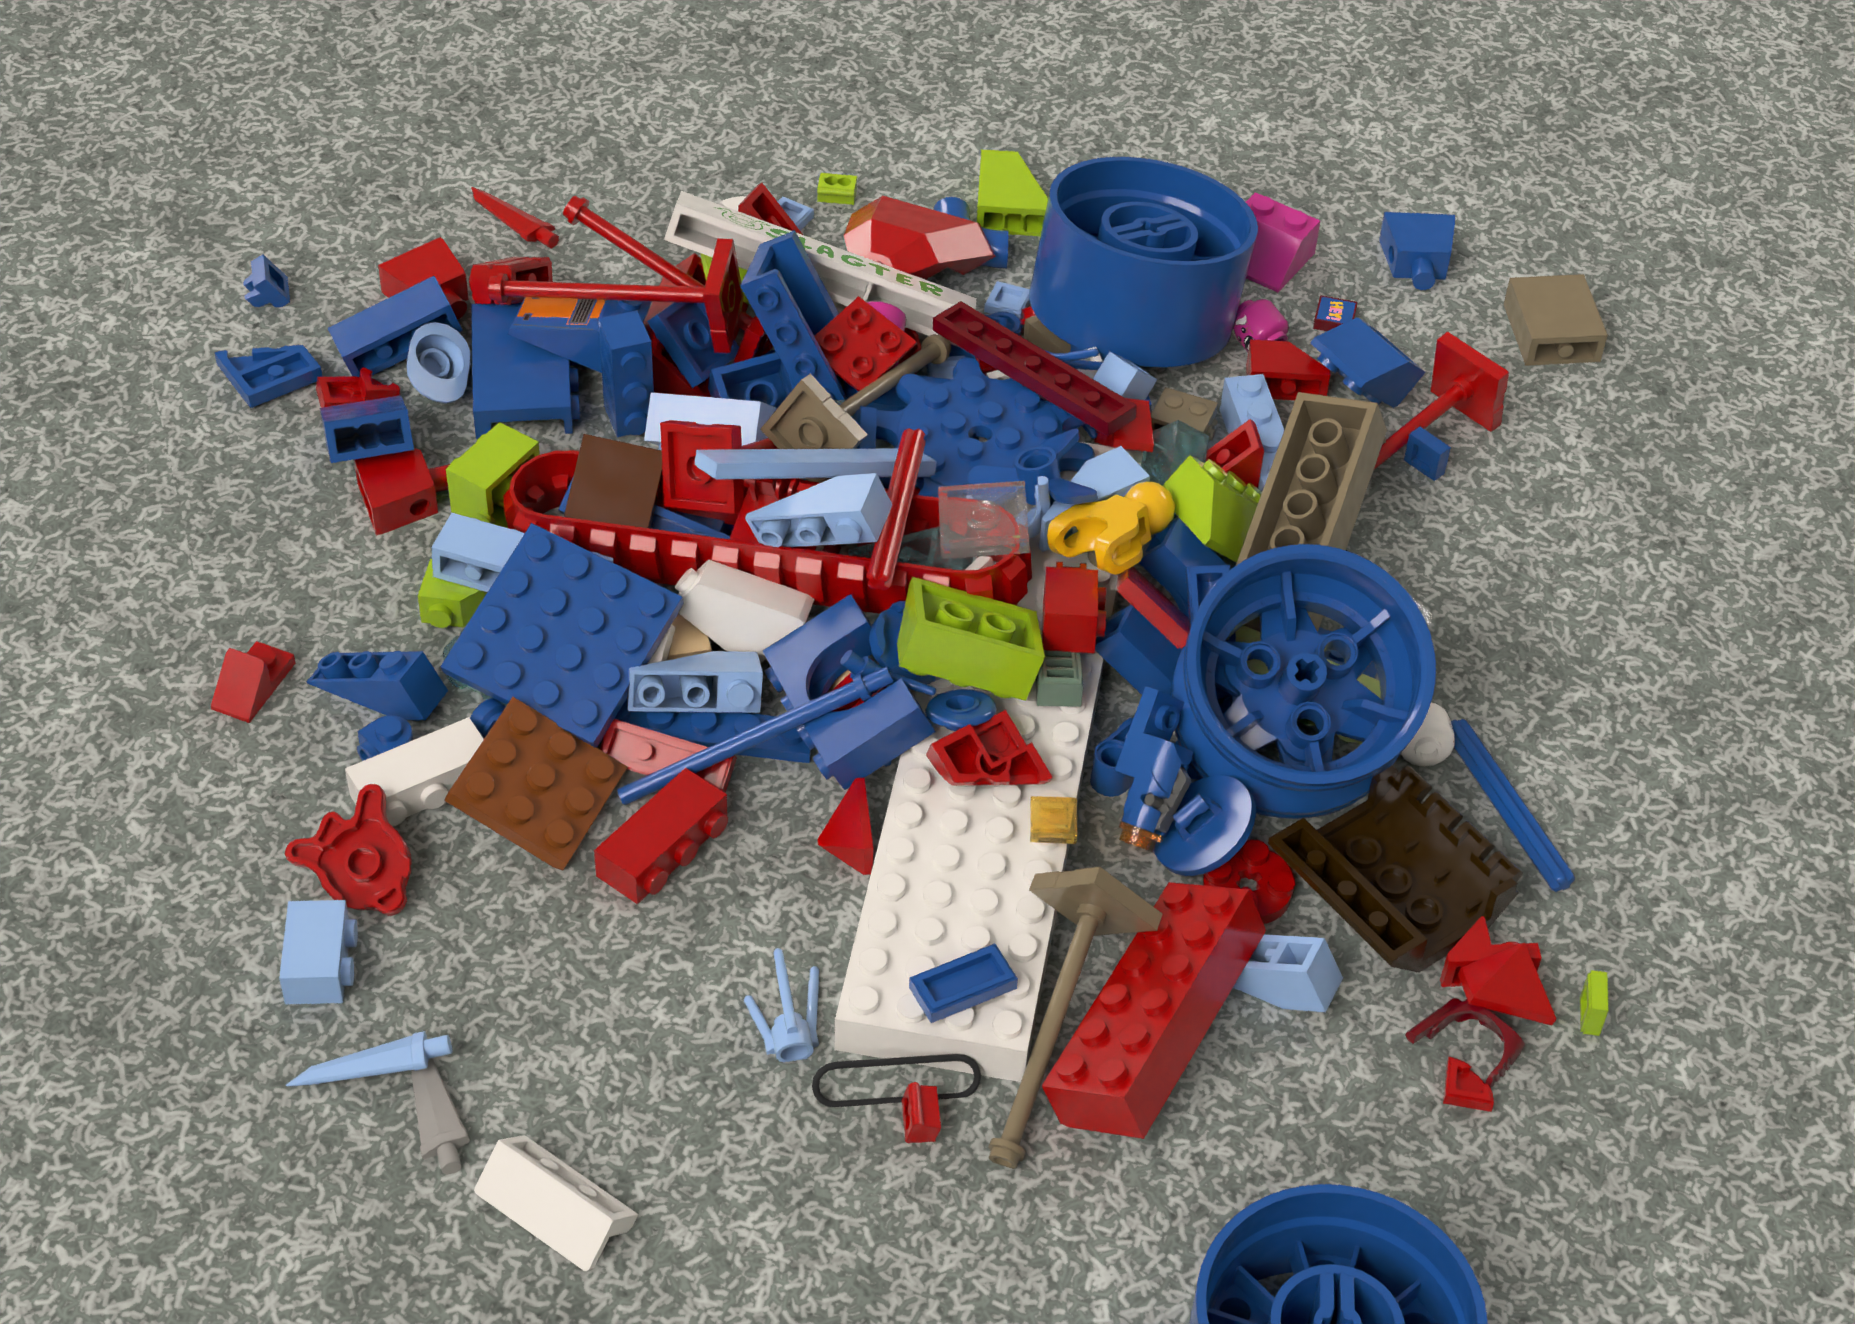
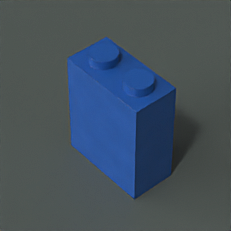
M401 395L320 408L324 436L331 463L414 450L408 410Z

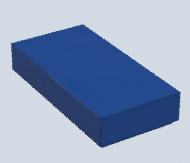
M996 944L909 977V989L930 1023L1017 989L1018 984L1017 976Z

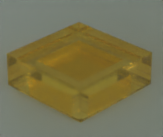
M1031 796L1030 842L1076 844L1077 798Z

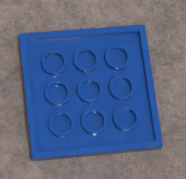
M531 523L440 667L444 674L506 705L512 697H515L557 723L562 729L597 748L628 697L630 685L629 668L648 664L684 605L683 597Z

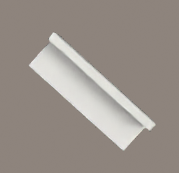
M525 1135L498 1140L474 1189L479 1197L583 1271L593 1269L609 1237L627 1233L633 1227L639 1215Z

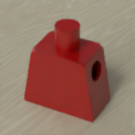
M443 238L434 239L378 265L381 291L388 298L435 276L457 320L465 314L467 310L465 301L469 300L466 274Z
M417 448L410 451L353 460L357 484L376 536L438 513L436 493L448 490L446 469L450 464L428 469L421 450Z

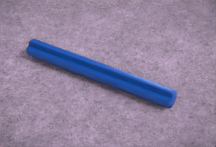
M1465 719L1451 721L1455 737L1454 749L1550 889L1555 892L1568 889L1575 880V876L1468 721Z

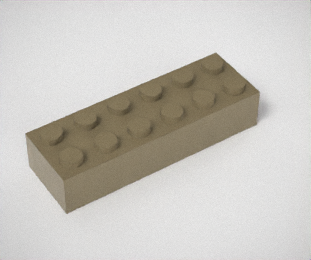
M1298 392L1236 565L1260 552L1288 545H1324L1346 551L1387 432L1378 403ZM1308 612L1318 632L1323 615ZM1260 616L1249 621L1244 626L1260 632Z

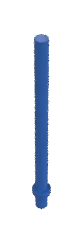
M887 666L864 677L861 673L852 677L853 682L617 789L618 795L622 803L627 805L662 789L685 767L693 773H697L859 698L862 701H866L871 698L870 693L894 683L893 677Z

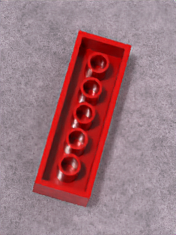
M1168 882L1153 906L1163 914L1157 931L1137 932L1042 1084V1088L1061 1124L1070 1128L1141 1139L1145 1138L1266 932L1249 889Z

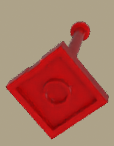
M575 195L565 206L563 216L568 218L567 221L570 224L583 223L676 286L705 287V285L588 209L589 200L582 197L580 199ZM741 310L737 326L744 330V337L733 363L763 356L773 348L757 316L751 317Z
M723 238L717 239L705 287L509 281L506 273L491 276L488 283L489 298L497 300L498 303H506L508 297L705 303L714 353L731 352L744 300L743 290L740 287L741 278L734 240Z
M1447 331L1437 339L1430 392L1438 396V398L1386 439V443L1382 444L1374 470L1408 443L1409 434L1418 427L1427 428L1451 407L1456 408L1488 431L1492 432L1502 422L1503 401L1507 390L1509 371Z
M677 420L661 422L664 507L730 514L739 513L744 501L743 479H714L694 465L696 450L778 448L769 438L742 446L741 426L706 425Z

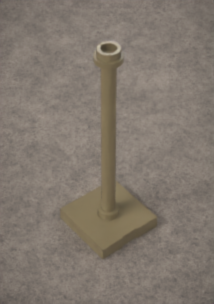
M939 334L928 336L923 340L920 351L839 405L810 373L800 380L760 430L778 449H856L868 434L851 416L856 413L860 406L866 407L897 386L903 375L914 374L929 363L941 364L946 361L951 352L950 341ZM806 478V479H807L808 481L821 482V483H822V482H824V481L829 480L830 478Z
M1101 867L1064 872L1037 873L1034 875L1029 891L1072 921L1077 927L1001 1138H992L988 1146L991 1151L989 1159L993 1163L1015 1169L1018 1162L1024 1159L1026 1151L1020 1146V1142L1093 936L1157 931L1163 914Z

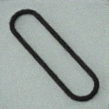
M963 1054L838 1061L825 1064L818 1069L813 1077L812 1090L816 1099L827 1107L900 1103L903 1097L843 1101L829 1100L820 1092V1079L825 1073L834 1069L960 1061L965 1062L972 1068L974 1073L973 1083L963 1092L938 1094V1100L963 1098L975 1093L980 1085L981 1072L975 1060Z

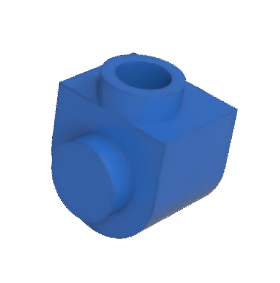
M389 715L380 717L357 731L360 744L357 746V752L361 760L364 761L413 741L411 725L407 720L399 716Z

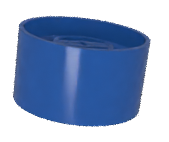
M1105 157L1079 162L1059 173L1050 187L1029 291L1031 307L1041 323L1057 337L1080 350L1096 347L1101 358L1104 359L1110 351L1133 362L1137 366L1176 367L1204 361L1219 353L1231 338L1258 233L1256 217L1248 204L1234 191L1215 179L1189 168L1168 162L1137 157Z
M1317 1184L1294 1187L1270 1194L1247 1206L1222 1228L1207 1250L1202 1262L1189 1324H1488L1483 1294L1471 1266L1455 1243L1427 1217L1394 1198L1374 1191L1345 1185ZM1293 1272V1276L1281 1286L1275 1298L1258 1282L1270 1276Z

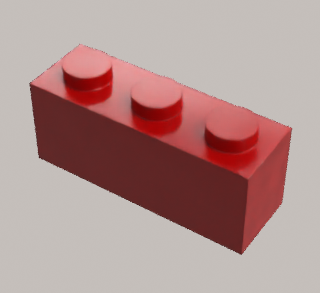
M685 767L594 850L596 877L636 904L641 902L649 893L651 895L657 894L666 884L668 876L679 865L687 866L695 858L698 848L709 837L717 838L724 831L728 823L727 794Z

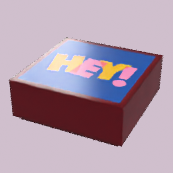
M1320 295L1313 329L1329 331L1354 319L1358 302Z

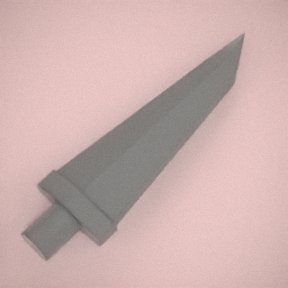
M430 1058L427 1068L417 1071L411 1070L421 1141L419 1148L423 1159L438 1156L442 1173L448 1175L456 1173L461 1169L457 1150L469 1143L470 1139L434 1060Z

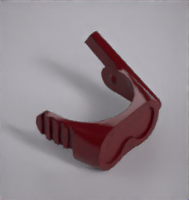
M1458 998L1451 999L1406 1032L1407 1040L1414 1044L1424 1036L1432 1039L1453 1020L1456 1022H1463L1468 1019L1479 1020L1480 1025L1492 1030L1504 1042L1502 1059L1485 1082L1490 1088L1494 1086L1495 1081L1498 1082L1501 1076H1505V1071L1510 1069V1065H1513L1525 1047L1522 1038L1509 1025L1490 1010L1469 1004L1467 999L1464 1001Z

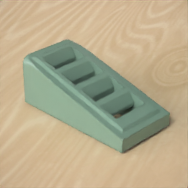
M1044 650V655L1050 657L1044 658L1035 679L1037 706L1081 707L1083 676L1080 653Z

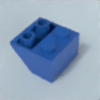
M1358 317L1314 337L1310 342L1321 353L1317 359L1325 367L1343 376L1344 380L1342 382L1356 394L1364 395L1368 400L1378 403V405L1383 401L1393 408L1397 407L1426 373L1377 329Z

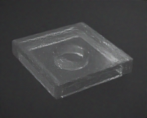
M1025 481L938 487L942 559L1030 553Z

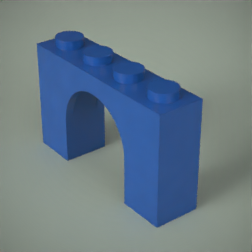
M1180 518L1172 521L1165 530L1151 535V540L1144 546L1143 557L1139 562L1171 594L1180 611L1188 618L1186 567L1227 565L1212 549L1205 546ZM1132 605L1109 616L1106 619L1105 637H1096L1095 651L1141 695L1145 686L1170 695L1173 673L1182 649H1178Z
M851 594L763 650L771 666L765 670V673L778 692L784 690L787 694L780 699L787 711L827 694L834 681L848 670L840 664L841 658L848 650H852L861 658L872 654L869 644L872 624ZM902 678L854 708L844 711H831L796 728L810 750L816 747L819 753L812 758L826 780L834 776L844 790L851 786L855 778L868 776L936 732Z

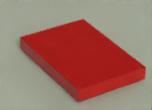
M1134 567L1118 574L1117 592L1178 649H1182L1186 645L1190 631L1189 618Z

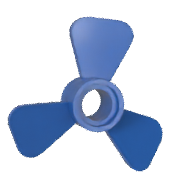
M1076 428L1051 437L1041 446L1022 451L1015 458L1016 468L990 465L974 466L968 473L973 501L1001 508L1022 494V498L1026 503L1036 505L1034 493L1035 485H1038L1037 477L1045 476L1049 480L1050 503L1057 501L1064 504H1080L1097 501L1096 490L1061 479L1058 462L1080 439L1079 430Z

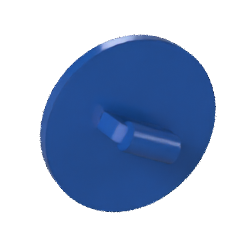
M1222 775L1209 776L1191 783L1177 808V812L1172 815L1174 820L1169 827L1166 838L1155 834L1152 836L1153 850L1157 859L1169 871L1182 876L1205 874L1225 864L1243 847L1252 832L1256 818V805L1250 791L1239 780Z

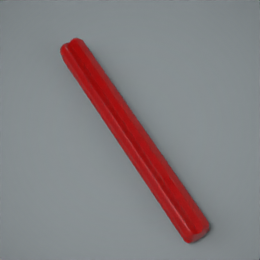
M908 428L902 433L887 492L893 505L879 539L874 544L867 572L868 586L873 590L879 588L885 591L892 583L926 443L924 440L925 433L921 429L913 430Z

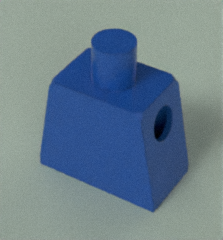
M1384 212L1379 241L1392 276L1394 278H1412L1413 286L1419 290L1430 289L1435 284V279L1445 280L1452 252L1455 215Z

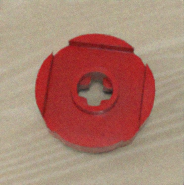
M1248 840L1229 861L1217 869L1203 874V885L1249 889L1263 923L1267 924L1277 920L1287 911L1294 893L1295 878L1288 864L1279 855L1270 851L1264 842ZM1248 878L1249 880L1256 881L1257 890L1252 891L1248 886L1240 888L1241 879Z

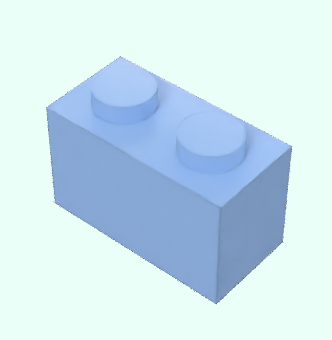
M346 900L288 901L279 976L285 1004L343 1003L344 987L353 986L354 961L353 957L347 956L348 947L357 946L358 926L356 919H349Z

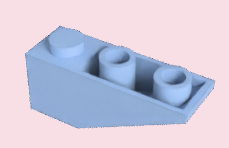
M1119 446L1087 460L1071 482L1096 490L1097 501H1103L1114 495L1124 497L1132 486L1145 481L1149 482L1150 475L1122 446ZM1055 501L1042 517L1039 549L1042 552L1050 549L1047 540L1050 522L1057 515L1076 504H1064ZM1075 526L1068 530L1064 540L1078 532Z
M877 473L836 476L747 513L745 519L757 541L767 546L802 547L869 543L878 541L893 504Z
M712 651L641 665L640 667L629 668L630 685L627 709L628 711L760 713L763 671L757 652Z

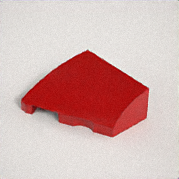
M1006 710L994 715L987 722L973 727L969 724L930 745L926 756L937 772L952 786L1046 784L1053 778L1033 743L1031 742L1028 745L1025 743Z

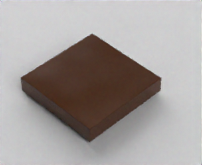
M583 434L564 516L651 529L663 478L661 450Z

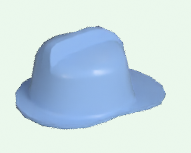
M433 322L424 324L415 331L410 341L406 365L407 376L412 386L426 398L444 404L455 402L463 396L467 387L470 349L466 340L457 330L447 324Z

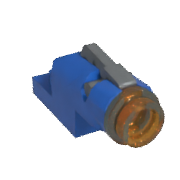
M1145 686L1114 771L1134 779L1132 786L1128 790L1124 813L1118 827L1122 829L1119 840L1153 852L1156 842L1161 843L1163 837L1166 838L1169 827L1174 820L1172 815L1177 812V808L1191 784V778L1187 771L1193 751L1170 742L1174 729L1179 723L1184 702L1164 692Z

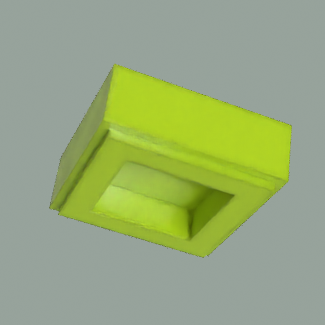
M1591 970L1587 974L1580 995V1032L1587 1035L1600 1036L1609 1011L1607 972Z

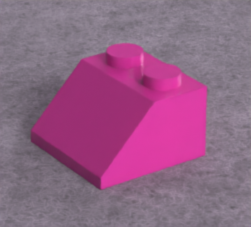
M1255 192L1246 201L1253 211L1258 224V233L1246 279L1279 293L1315 254L1320 220Z

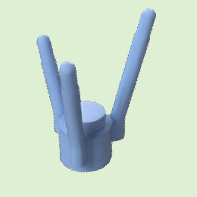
M777 948L774 950V959L784 1014L775 1018L774 1026L770 1030L753 997L750 995L745 996L744 1002L764 1039L767 1055L776 1054V1059L780 1062L807 1059L812 1055L813 1048L819 1046L816 1032L819 968L813 966L810 969L806 1020H804L801 1014L794 1012L783 951Z

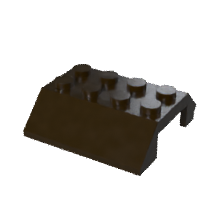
M1392 765L1372 777L1368 799L1317 830L1303 817L1269 837L1268 844L1391 967L1420 973L1447 956L1449 951L1481 916L1485 917L1487 928L1489 929L1519 894L1516 890L1517 881L1521 878L1523 872L1501 851H1496L1485 861L1484 859L1494 849V845L1469 821H1465L1454 831L1453 829L1462 820L1463 816L1438 792L1432 793L1423 802L1422 800L1431 791L1432 786L1412 767L1406 766L1398 773V770Z

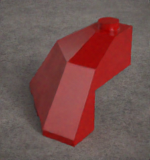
M883 195L851 214L844 233L848 252L925 280L947 267L965 275L995 257L979 223Z

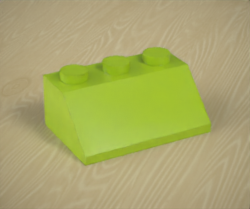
M1189 455L1162 486L1171 492L1175 502L1176 515L1205 546L1237 562L1262 492L1251 483L1246 485L1231 471L1226 474L1212 460L1208 459L1203 463Z
M912 577L897 641L899 667L906 668L915 675H932L947 679L956 686H972L984 689L1000 698L1007 699L1013 697L1026 701L1045 658L1037 611L987 597L967 594V592Z

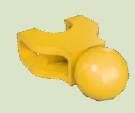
M1145 481L1132 486L1124 497L1114 495L1103 501L1076 504L1057 515L1050 522L1047 534L1048 546L1052 552L1068 558L1085 552L1095 551L1098 569L1114 575L1120 574L1138 564L1143 557L1142 546L1151 540V535L1165 530L1174 518L1175 502L1171 492L1160 483ZM1075 526L1078 532L1064 540L1068 530Z

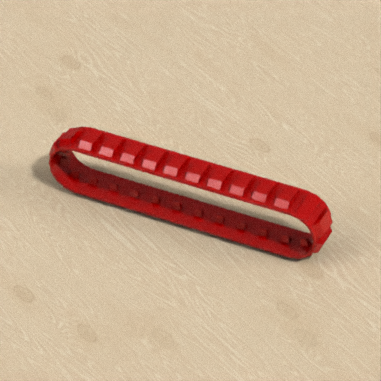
M552 451L532 458L521 465L512 476L510 488L503 495L504 513L509 529L525 533L530 524L533 523L590 552L611 557L614 564L654 583L676 585L687 570L692 568L697 571L709 559L806 593L814 598L812 605L831 607L851 594L863 612L880 614L889 609L892 604L898 601H906L912 577L967 592V594L987 597L1016 606L1028 593L1027 583L1032 579L1031 550L1027 533L1020 530L1016 525V521L1000 508L982 503L913 495L900 547L977 558L983 555L992 557L993 561L998 563L979 570H953L897 562L891 586L883 591L879 588L873 590L868 586L867 572L871 558L783 546L773 547L761 543L544 514L550 509L560 507L574 476L579 451ZM662 478L656 503L657 506L674 513L678 511L723 520L725 524L735 525L739 513L730 514L664 507ZM743 485L745 498L748 488L744 487Z

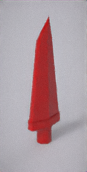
M471 187L475 201L518 233L521 238L528 242L539 241L550 249L558 245L559 236L552 232L555 230V226L485 191Z

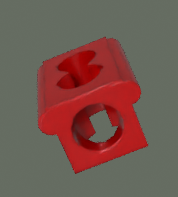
M912 1082L908 1084L902 1098L905 1142H935L941 1129L937 1086L919 1085L918 1082Z

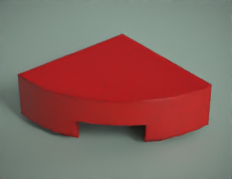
M1448 1057L1443 1104L1492 1112L1494 1098L1490 1086L1484 1083L1471 1070L1472 1066L1468 1063Z

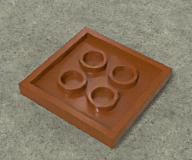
M512 697L449 790L444 801L550 866L563 871L626 771L627 766L559 727L551 719Z

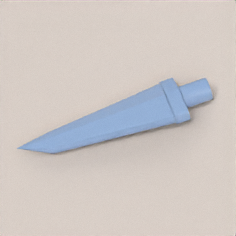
M425 1031L414 1033L412 1036L311 1066L291 1080L286 1086L313 1085L425 1069L430 1058L452 1054L449 1035H443L427 1039Z

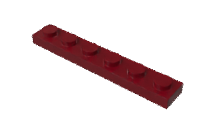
M960 301L933 317L934 332L1104 435L1109 436L1136 419V404L964 302Z

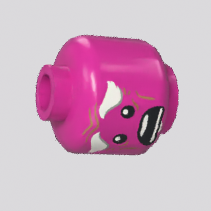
M1266 299L1254 302L1247 300L1239 305L1232 333L1248 352L1250 339L1287 341L1289 325L1271 301Z

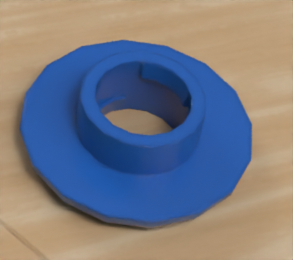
M958 689L938 694L932 698L927 704L925 713L927 718L933 723L944 726L949 730L957 731L969 724L973 727L987 722L995 715L997 707L993 698L983 692Z

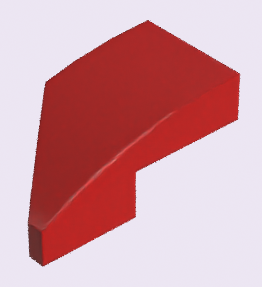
M363 367L360 370L359 377H317L316 392L320 407L323 408L399 396L400 387L394 383L390 385L380 383L372 378L373 372Z

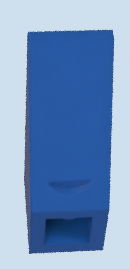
M423 651L333 652L319 661L317 670L306 681L307 684L384 715L399 716L405 720H426L448 692V689Z

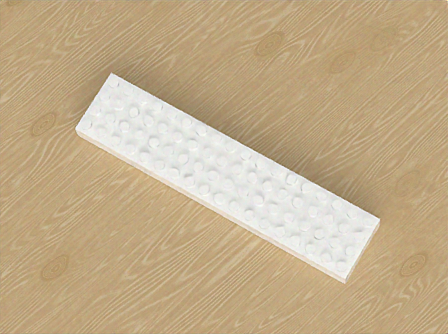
M980 437L979 441L986 442L988 439ZM1085 443L1092 447L1096 456L1115 449L1105 445ZM1125 449L1142 466L1143 451ZM1060 472L1061 479L1071 481L1077 472ZM1024 500L1015 501L1009 505L1007 509L1008 515L1017 520L1026 515L1036 505L1028 504ZM1040 533L1028 539L1031 550L1032 579L1027 583L1028 593L1019 601L1017 606L1037 611L1041 634L1046 567H1056V561L1063 562V566L1080 567V563H1087V569L1098 570V587H1106V619L1115 613L1118 597V574L1114 575L1105 572L1091 564L1088 559V552L1071 558L1054 553L1050 549L1042 552L1039 549ZM951 554L947 569L965 570L977 557ZM1096 651L1095 654L1080 653L1083 676L1081 707L1037 706L1036 681H1034L1026 701L1013 697L1007 699L1000 698L990 691L972 686H956L943 678L928 684L936 688V693L933 696L916 691L915 698L924 713L928 702L932 698L947 691L968 689L987 694L993 698L997 710L995 715L1004 710L1007 711L1027 745L1031 742L1033 743L1053 778L1046 784L952 786L937 772L926 756V753L932 743L955 731L935 724L932 721L930 723L936 732L901 754L835 1017L834 1050L878 1058L963 1054L975 1060L983 1076L1021 1082L1029 1060L1057 910L1029 891L1034 875L1037 873L1065 871L1105 665V659ZM996 944L1018 978L1017 989L930 1023L909 989V977ZM960 1061L919 1064L974 1074L968 1064Z

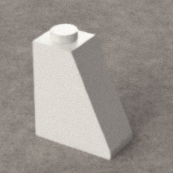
M709 559L697 571L692 568L687 570L675 586L679 591L678 595L682 596L684 605L679 611L681 616L725 651L757 652L760 664L766 659L763 650L805 624L814 602V598L806 593Z

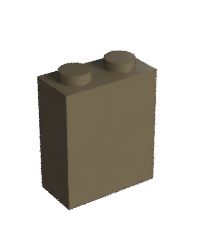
M1584 274L1509 278L1503 305L1525 366L1601 362L1608 335Z

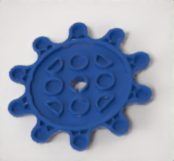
M965 357L956 363L953 368V379L948 382L937 384L928 382L916 374L903 375L896 386V395L906 403L907 407L899 411L877 410L876 439L887 441L894 448H899L904 430L908 428L913 430L921 429L925 433L924 440L926 442L923 453L936 460L937 464L935 475H931V477H917L916 485L920 488L918 495L966 501V493H971L968 473L974 466L990 465L1016 468L1014 461L1019 453L1028 448L1041 446L1051 437L1084 425L1085 422L1052 402L1043 400L1037 393L1012 378L1005 380L988 378L983 374L977 360ZM976 433L977 437L986 438L988 441L980 442L973 438V434ZM1077 442L1058 462L1060 472H1078L1087 460L1096 457L1094 450L1088 444ZM879 477L881 483L889 484L891 477ZM1022 494L1000 509L1008 514L1007 509L1009 505L1015 501L1023 500Z

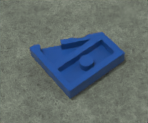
M304 345L283 346L277 349L269 347L252 348V356L229 358L227 350L215 352L217 366L250 408L317 382V377H323L321 366Z

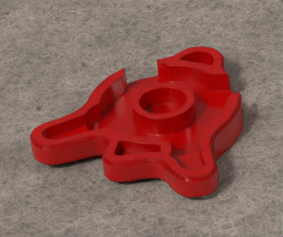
M377 784L365 785L360 790L355 813L351 819L344 820L338 813L328 812L322 818L319 829L313 837L295 839L285 849L286 859L291 864L314 872L325 891L334 900H346L348 908L374 910L386 916H393L401 912L407 903L406 886L412 864L410 849L402 835L390 825L386 815V794Z

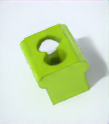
M820 173L817 202L854 205L857 192V176Z

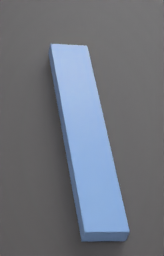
M899 448L696 450L694 465L714 479L834 478L836 476L877 473L878 477H891ZM923 453L917 477H931V475H935L937 461Z

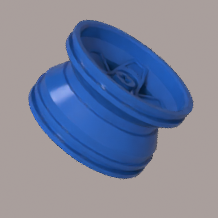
M1299 544L1273 548L1245 559L1223 575L1201 602L1192 622L1186 645L1181 650L1173 673L1170 696L1184 702L1179 723L1174 731L1179 745L1193 751L1190 765L1201 779L1222 775L1239 780L1252 794L1256 805V813L1260 815L1288 819L1313 818L1335 813L1353 805L1369 793L1372 777L1395 763L1402 751L1414 738L1428 713L1434 694L1436 660L1431 634L1426 621L1412 597L1395 578L1376 564L1357 554L1324 545ZM1308 612L1326 616L1344 627L1327 634H1318ZM1260 616V641L1252 643L1227 641L1240 627ZM1327 650L1338 651L1343 656L1345 664H1331L1325 658L1324 652ZM1252 659L1261 660L1266 664L1269 672L1262 675L1255 674L1248 668L1247 661ZM1372 662H1374L1380 682V698L1357 680ZM1215 687L1237 697L1224 715L1218 704ZM1308 719L1313 721L1317 726L1318 734L1306 735L1302 733L1297 726V720ZM1335 734L1363 742L1349 754L1332 761ZM1276 742L1281 763L1262 756L1256 751Z

